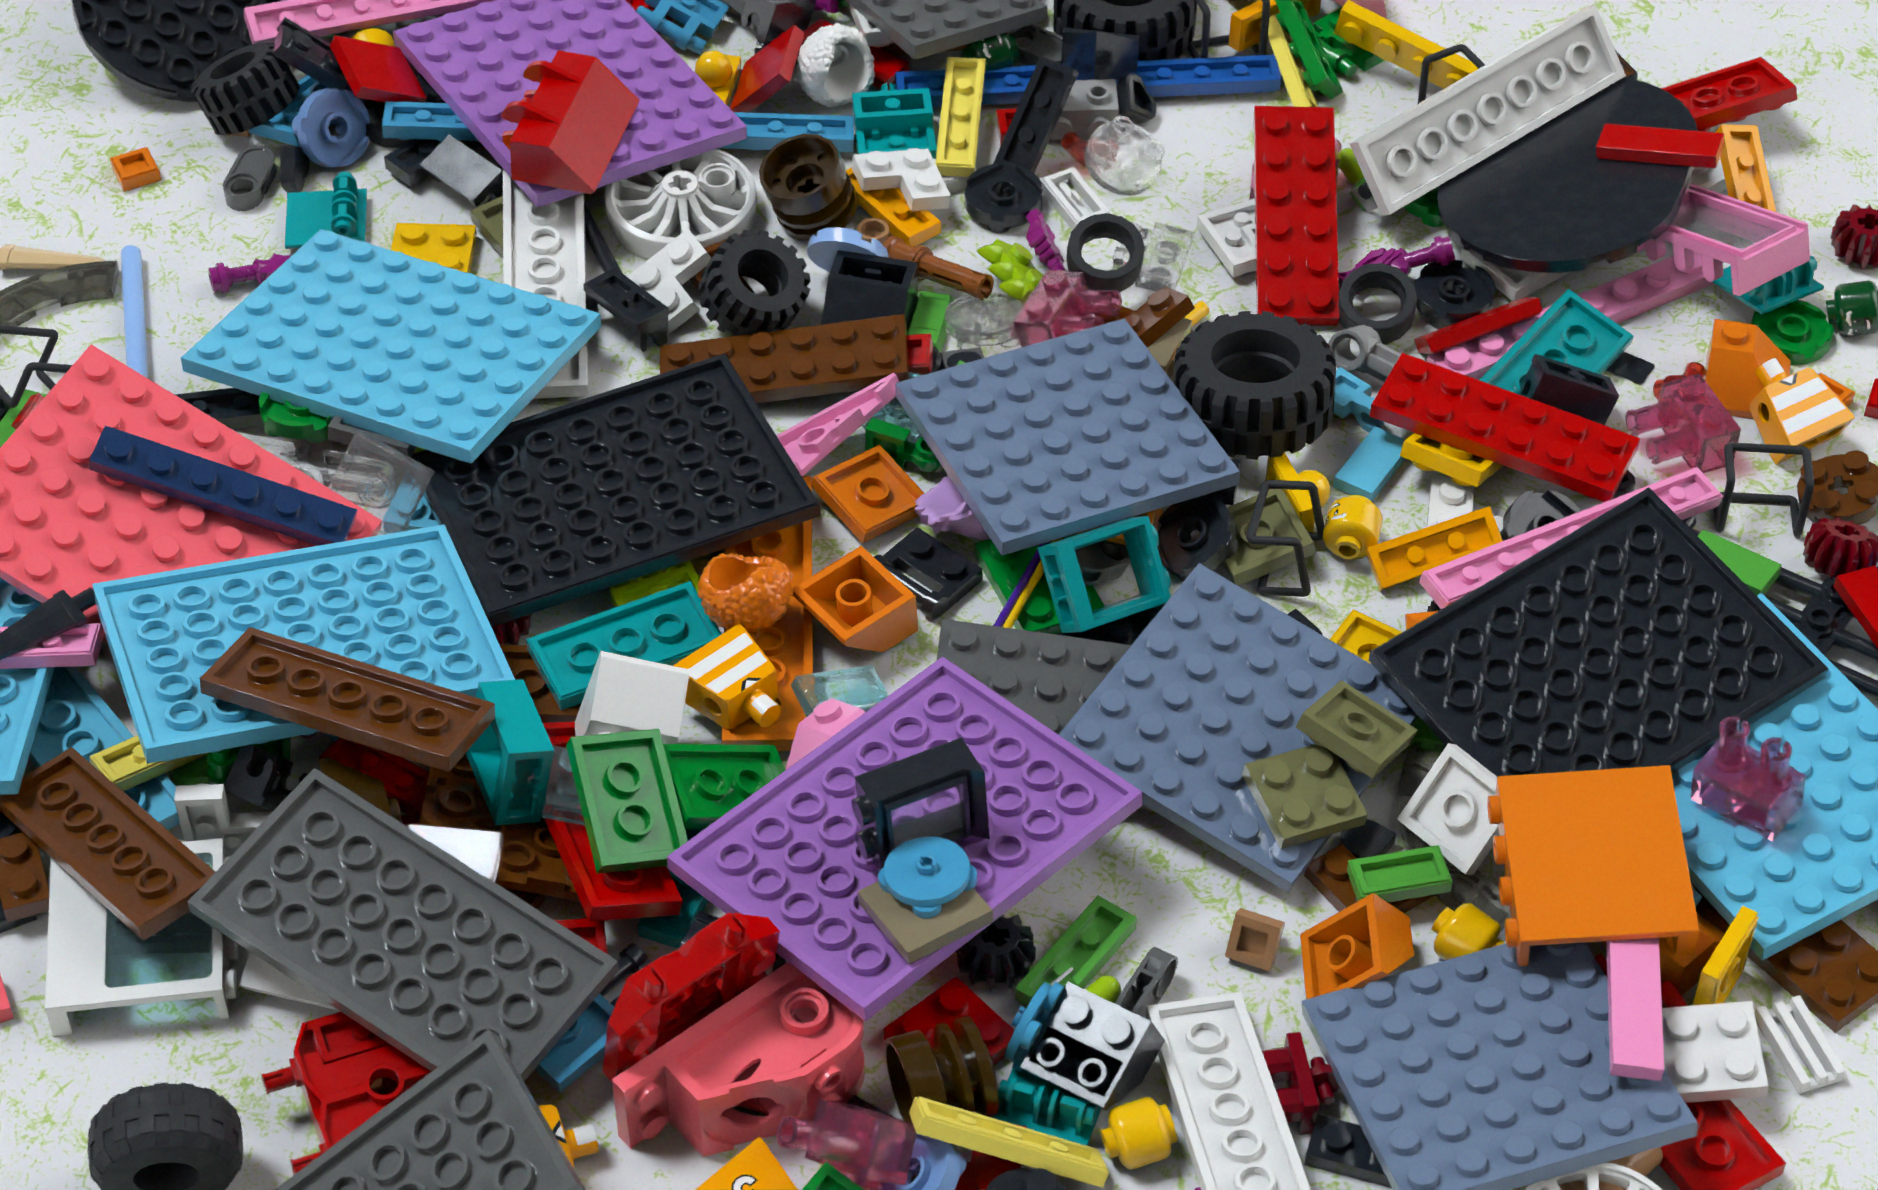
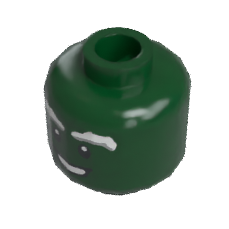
M1005 32L966 44V48L960 51L962 58L986 59L985 72L1004 67H1014L1015 62H1019L1020 59L1018 45L1012 32Z
M1867 280L1837 285L1834 290V299L1826 300L1828 324H1837L1839 333L1846 337L1878 332V289L1873 281Z

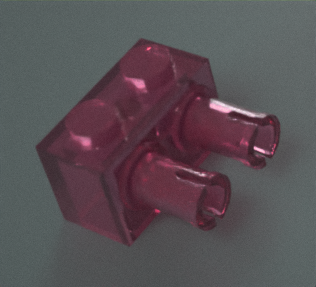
M1047 270L1012 323L1021 347L1105 324L1101 316H1093V314L1117 316V312L1121 310L1122 298L1118 290L1089 289L1083 272Z
M1700 373L1662 384L1658 403L1635 410H1628L1625 415L1627 428L1629 431H1632L1631 434L1633 436H1639L1642 433L1660 428L1666 434L1649 438L1646 441V453L1648 458L1652 459L1654 465L1682 456L1690 469L1698 467L1702 473L1725 467L1724 446L1731 442L1738 443L1741 428ZM1733 451V460L1735 458L1736 451Z
M1725 718L1719 725L1718 741L1693 769L1690 799L1773 841L1802 806L1806 775L1789 765L1792 756V746L1789 742L1786 741L1783 744V751L1781 753L1782 738L1772 737L1762 743L1759 752L1748 744V737L1750 735V725L1745 720L1742 722L1741 732H1739L1740 718Z
M818 1099L813 1121L786 1116L779 1122L776 1133L777 1142L780 1147L806 1151L805 1158L824 1164L826 1161L849 1179H852V1175H855L853 1182L860 1187L872 1190H883L884 1182L905 1185L917 1135L913 1123L858 1105Z

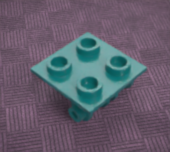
M340 172L333 179V190L287 193L285 249L301 248L320 229L366 242L367 188L358 189L357 181L351 173Z
M1811 255L1810 261L1740 296L1733 294L1731 266L1724 268L1723 276L1713 281L1714 284L1761 315L1824 289V285L1813 279L1814 271L1817 269L1818 264Z
M1012 1068L1008 1080L1002 1079L997 1092L998 1099H1000L998 1113L993 1118L1014 1125L1027 1126L1031 1130L1088 1146L1101 1108L1024 1070L1019 1072Z

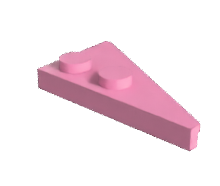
M895 373L776 435L801 476L805 475L896 397L895 383L899 382Z

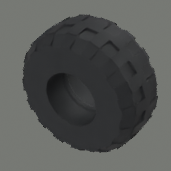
M166 1082L131 1088L125 1093H119L110 1098L106 1105L103 1104L90 1122L88 1130L90 1176L101 1190H225L241 1170L243 1164L241 1118L238 1116L237 1110L223 1095L219 1096L214 1090L207 1087L201 1088L188 1083L168 1084Z

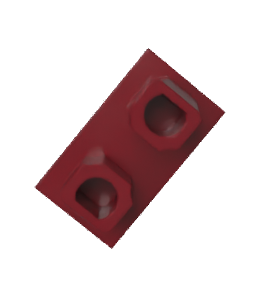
M1301 1032L1286 1033L1284 1047L1264 1050L1262 1053L1273 1083L1287 1081L1288 1088L1275 1089L1287 1123L1297 1122L1300 1135L1312 1134L1314 1128L1312 1115L1319 1110L1317 1097H1319L1320 1104L1330 1105L1334 1102L1333 1093L1341 1088L1330 1064H1325L1323 1057L1312 1058L1310 1060V1068Z

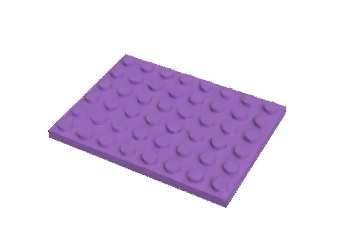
M495 0L483 2L475 7L458 12H450L442 17L422 23H413L408 27L393 31L396 47L402 50L404 56L445 103L450 106L452 111L510 177V150L504 144L502 134L504 131L516 130L518 124L501 118V114L507 104L513 101H521L526 90L538 89L539 82H533L523 77L526 67L531 62L538 60L551 63L558 50L597 57L640 100L597 188L747 138V126L659 34L636 13L626 0ZM514 180L537 208L583 193Z
M941 657L667 856L668 868L672 873L724 913H742L745 915L768 917L780 931L776 953L864 1021H867L990 924L911 964L907 963L858 902L857 891L877 882L879 870L871 858L865 860L862 857L857 846L855 833L861 831L851 804V800L857 797L855 776L962 737L985 772L990 839L971 836L955 843L965 851L970 865L976 869L977 884L974 889L993 910L994 921L1143 805V794L1135 786L946 658ZM956 787L892 810V825L959 801V793Z

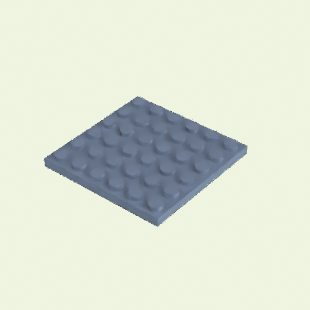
M1125 318L895 383L896 398L1002 556L1239 485V469L1187 400L1183 398L1178 388Z
M1198 563L1058 735L1142 791L1143 804L1289 893L1331 835L1280 849L1242 776L1244 765L1315 744L1309 739L1308 735L1297 729L1296 725L1302 713L1340 680H1343L1411 726L1414 725L1419 716L1372 664ZM1337 755L1360 798L1373 779L1365 773L1355 771L1348 765L1347 761Z
M1585 942L1530 946L1528 966H1518L1516 949L1507 948L1506 944L1384 977L1378 981H1371L1364 988L1349 989L1348 987L1302 1000V1015L1327 1063L1330 1064L1333 1074L1393 1190H1512L1697 1136V1121L1665 1069L1661 1081L1610 1075L1608 982L1605 973Z

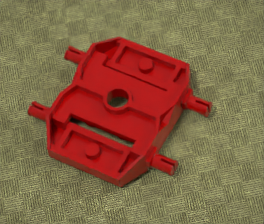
M726 913L697 932L678 950L657 958L627 978L607 1026L602 1072L611 1083L613 1078L773 972L780 931L768 917L745 915L742 913Z
M341 1011L302 1023L293 1050L294 1058L289 1059L290 1066L261 1074L267 1095L294 1085L296 1087L301 1086L320 1141L318 1145L319 1152L290 1160L294 1175L431 1073V1071ZM383 1077L392 1078L398 1084V1088L388 1095L377 1094L370 1087L375 1080Z

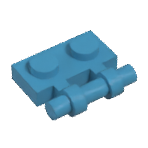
M645 0L644 3L655 8V10L652 12L640 5L636 13L656 32L675 41L676 47L684 51L688 48L701 55L707 42L695 34L698 32L711 39L726 16L729 6L719 0ZM668 15L669 17L684 24V28H681L678 25L668 21L667 19H665L666 16Z

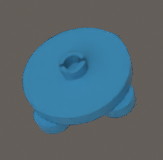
M919 837L900 844L889 854L884 868L878 873L879 887L883 891L891 893L903 903L912 905L913 913L916 916L928 919L937 916L941 912L942 904L955 899L962 892L973 889L977 884V871L970 865L965 851L956 843L940 837Z
M1046 982L1043 983L1027 1008L1021 1006L1019 1013L1017 1012L1012 1025L1016 1029L1005 1052V1058L1013 1062L1012 1068L1015 1070L1023 1071L1020 1066L1065 988L1063 985L1057 982L1053 985Z

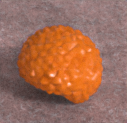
M722 553L718 557H713L709 561L708 566L704 567L698 582L699 591L697 595L702 600L701 605L705 614L717 626L725 627V629L729 630L735 625L741 624L748 633L773 625L786 612V605L789 604L790 597L793 594V573L787 569L785 563H781L780 560L771 557H743V555L730 553L725 555Z

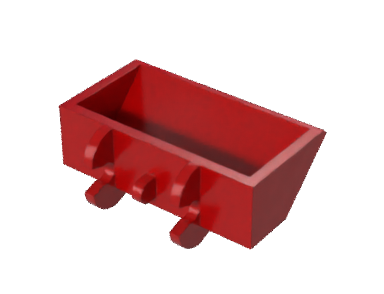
M558 50L551 63L538 60L531 62L526 67L523 77L533 82H539L538 89L526 90L521 101H513L507 104L501 114V118L518 124L516 130L504 131L502 134V140L510 150L511 180L592 194L595 192L640 100L597 57Z

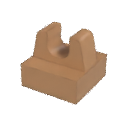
M1239 908L1234 917L1225 957L1270 971L1275 965L1285 922Z

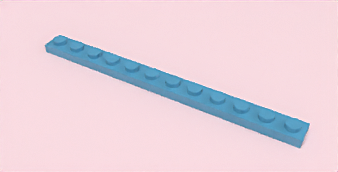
M385 102L382 123L383 138H397L400 140L434 139L443 141L448 135H451L457 140L480 142L447 103ZM734 112L747 126V138L717 148L750 149L754 151L762 149L771 150L775 145L789 137L801 134H817L831 140L839 152H853L854 118L853 116Z

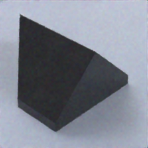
M1063 27L1061 62L1065 66L1079 72L1078 77L1081 80H1118L1137 71L1140 36Z

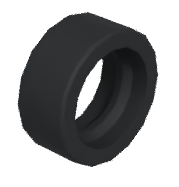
M1109 213L1091 215L1080 221L1071 231L1066 254L1068 272L1076 284L1088 292L1101 295L1119 293L1131 287L1140 276L1145 252L1143 236L1133 223L1122 216ZM1108 238L1124 245L1129 251V259L1126 265L1115 270L1105 271L1096 269L1086 263L1082 258L1081 251L1083 245L1093 239Z
M1383 263L1361 266L1353 270L1342 282L1338 295L1339 321L1344 329L1357 325L1370 326L1378 333L1382 344H1389L1400 339L1411 328L1417 302L1415 287L1408 275L1397 267ZM1380 287L1387 289L1400 298L1401 309L1399 313L1387 320H1369L1360 316L1353 309L1355 295L1367 288Z

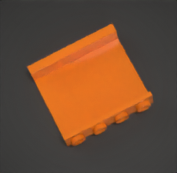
M1670 765L1497 776L1495 795L1487 797L1488 819L1490 824H1498L1499 836H1493L1494 861L1496 865H1504L1505 877H1499V896L1501 906L1510 907L1511 918L1505 919V939L1507 948L1516 949L1518 966H1528L1530 946L1662 937H1672L1675 956L1695 955L1699 925Z

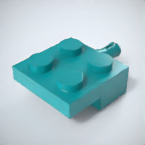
M886 83L881 86L880 91L852 93V112L857 154L873 151H904L917 148L928 149L932 158H936L937 147L929 88L897 90L896 86L890 83V90L888 91Z

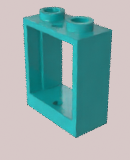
M1149 516L1126 518L1038 547L1062 633L1083 632L1167 603L1171 598L1169 590L1171 587L1170 576L1162 565L1157 548L1159 545L1158 533L1150 523ZM1123 534L1140 594L1092 611L1075 550Z
M523 679L479 682L476 698L495 703V719L468 749L466 755L495 826L540 822L554 755L552 743ZM534 775L535 778L530 780L528 779L530 776Z

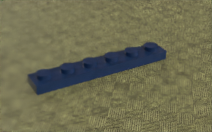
M106 425L89 459V470L317 546L347 541L357 516V509Z

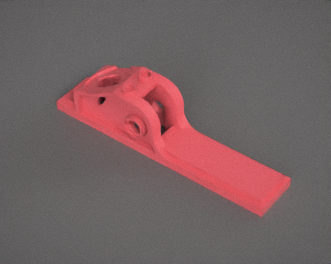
M787 962L612 1079L618 1136L631 1149L642 1140L651 1139L658 1135L665 1125L670 1122L701 1156L705 1157L734 1150L733 1145L754 1141L758 1137L763 1139L776 1135L777 1139L809 1132L822 1122H830L844 1108L853 1094L858 1095L864 1082V1053L861 1047L864 1032L863 1019ZM731 1107H743L751 1109L761 1114H764L765 1116H754L737 1111Z

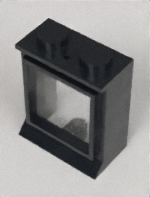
M962 737L855 776L857 797L851 800V804L861 831L855 833L857 846L862 857L865 860L871 858L879 871L884 868L889 854L897 846L911 839L940 837L954 843L971 836L990 839L985 772Z

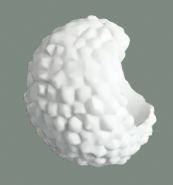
M835 23L833 26L821 27L817 32L809 36L800 47L796 65L798 82L802 84V90L806 91L807 96L811 97L813 101L827 107L836 108L839 105L844 106L849 102L852 103V93L868 91L875 77L873 70L874 57L867 45L866 38H863L862 32H858L857 28Z

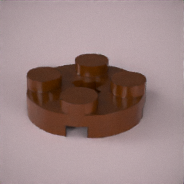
M1855 450L1846 454L1827 456L1817 461H1812L1814 490L1807 518L1815 522V517L1830 520L1838 517L1842 521L1849 522L1852 520L1854 524L1861 525L1876 515L1875 509L1878 507V467L1869 461L1866 453ZM1804 465L1800 469L1801 476L1797 483L1799 507L1806 486ZM1848 488V493L1840 494L1838 490L1834 489Z

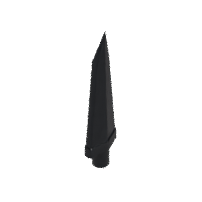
M89 587L73 597H70L64 590H61L45 603L0 633V660L87 623V619L82 612L96 605L94 590Z

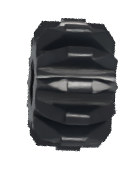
M1004 914L955 951L957 953V966L960 973L968 974L972 986L985 981L990 992L996 983H1002L1008 989H1011L1014 984V978L1023 980L1029 973V966H1032L1033 961L1036 959V947L1033 942L1034 934L1031 931V927L1022 926L1019 914L1008 919L1004 918Z

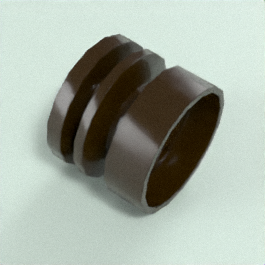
M801 134L789 137L775 145L763 158L759 169L760 183L772 204V209L777 216L780 226L787 235L799 241H809L812 235H817V231L824 228H845L854 218L858 207L857 193L849 175L846 173L840 153L831 140L817 134Z
M966 1015L954 1019L952 1030L944 1022L936 1024L934 1027L933 1049L924 1034L919 1030L886 1039L885 1059L888 1076L899 1113L907 1130L914 1128L909 1111L915 1097H923L974 1113L976 1111L977 1114L987 1117L996 1116L998 1113V1094L993 1062L978 1027L971 1017Z

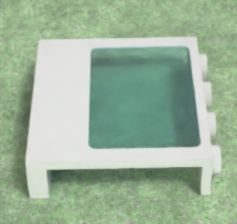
M223 838L182 842L215 872L230 857L226 855ZM51 857L45 1011L53 1037L73 1035L74 1011L214 997L219 1019L229 1018V999L237 998L238 994L235 969L229 970V960L237 959V943L190 911L143 941Z

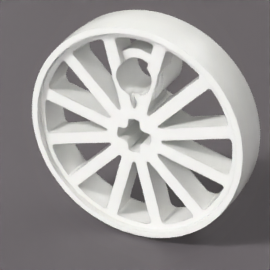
M714 149L608 184L605 191L606 212L610 228L618 242L630 252L648 260L676 238L670 236L678 224L680 225L681 233L687 228L690 230L689 223L698 230L701 235H696L695 238L703 248L726 240L734 233L739 235L743 230H751L756 212V186L751 173L744 164L732 155L722 150ZM681 169H694L695 171L692 174L687 171H681ZM672 171L671 173L667 174L664 178L658 174L659 172ZM642 180L648 186L637 184L636 182ZM656 229L653 234L648 233V232H650V231Z

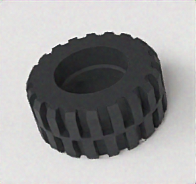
M1054 0L1053 31L1062 36L1063 27L1140 36L1138 61L1175 59V57L1179 58L1188 49V43L1192 42L1195 36L1197 2L1195 0Z
M1241 311L1235 316L1224 314L1217 316L1214 322L1207 320L1198 325L1195 331L1192 330L1177 348L1174 364V385L1229 457L1234 458L1235 455L1246 456V459L1258 460L1259 456H1269L1272 458L1282 456L1284 452L1288 451L1293 454L1302 450L1306 443L1311 445L1328 428L1332 420L1336 381L1335 355L1321 334L1317 335L1316 331L1306 323L1300 325L1295 318L1286 315L1283 318L1276 317L1274 313L1262 311V314H1251V311Z

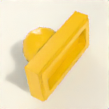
M716 50L706 51L698 58L695 64V73L727 106L729 105L742 67L741 56L725 55Z
M1285 452L1282 456L1272 458L1268 456L1265 481L1313 482L1318 488L1321 508L1325 506L1330 497L1331 489L1329 480L1317 470H1303L1297 474ZM1282 489L1307 532H1313L1315 519L1309 490Z

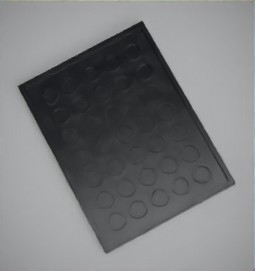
M726 354L705 359L510 422L471 464L429 450L414 453L408 460L409 467L438 525L444 524L491 627L821 516L818 501Z
M1649 487L1370 651L1368 660L1445 746L1448 743L1456 744L1495 776L1670 765L1672 774L1826 678L1829 670Z

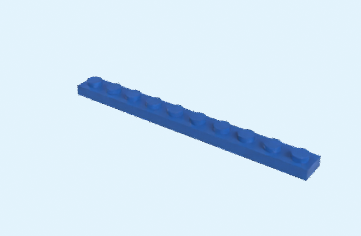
M1275 55L1138 61L1137 71L1132 72L1141 77L1146 86V92L1152 97L1280 91L1281 84ZM1036 66L1004 67L985 72L982 105L1020 103ZM946 70L896 72L897 90L929 88L932 107H942Z

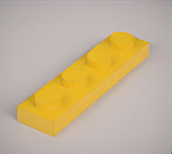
M1347 0L1342 7L1334 30L1335 35L1345 39L1347 42L1355 44L1381 59L1411 72L1417 77H1421L1422 61L1426 56L1446 49L1350 0ZM1453 54L1430 63L1428 81L1445 89L1478 70V68L1470 60L1458 54Z

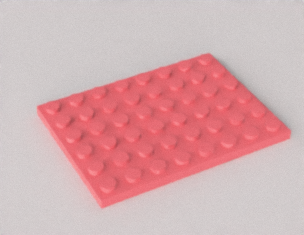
M92 344L0 448V578L42 604L61 590H64L70 597H73L89 587L93 589L92 584L317 546L89 470V459L105 425L357 509V516L347 541L376 536L381 530V519ZM96 605L82 612L87 619L85 624L101 623ZM103 629V633H104L103 641L108 644V641H107V638H106V635H105V632H104V629Z

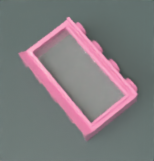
M1690 184L1689 189H1686L1679 211L1668 229L1656 240L1651 238L1637 247V252L1645 249L1647 257L1655 261L1665 256V241L1672 243L1674 264L1679 271H1684L1694 266V251L1698 252L1702 256L1703 275L1709 282H1713L1723 276V262L1731 264L1733 294L1737 296L1810 261L1808 223L1694 184Z

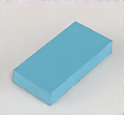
M1374 426L1334 476L1333 487L1349 495L1364 496L1372 502L1406 459L1400 456L1405 439Z

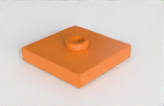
M881 445L813 476L812 488L862 544L917 517L918 515L915 512V507H917L915 506L916 500L920 495L924 494L919 486Z

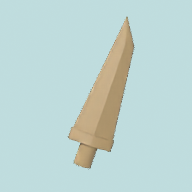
M5 244L0 248V269L96 270L119 268L96 256L27 248L11 244Z

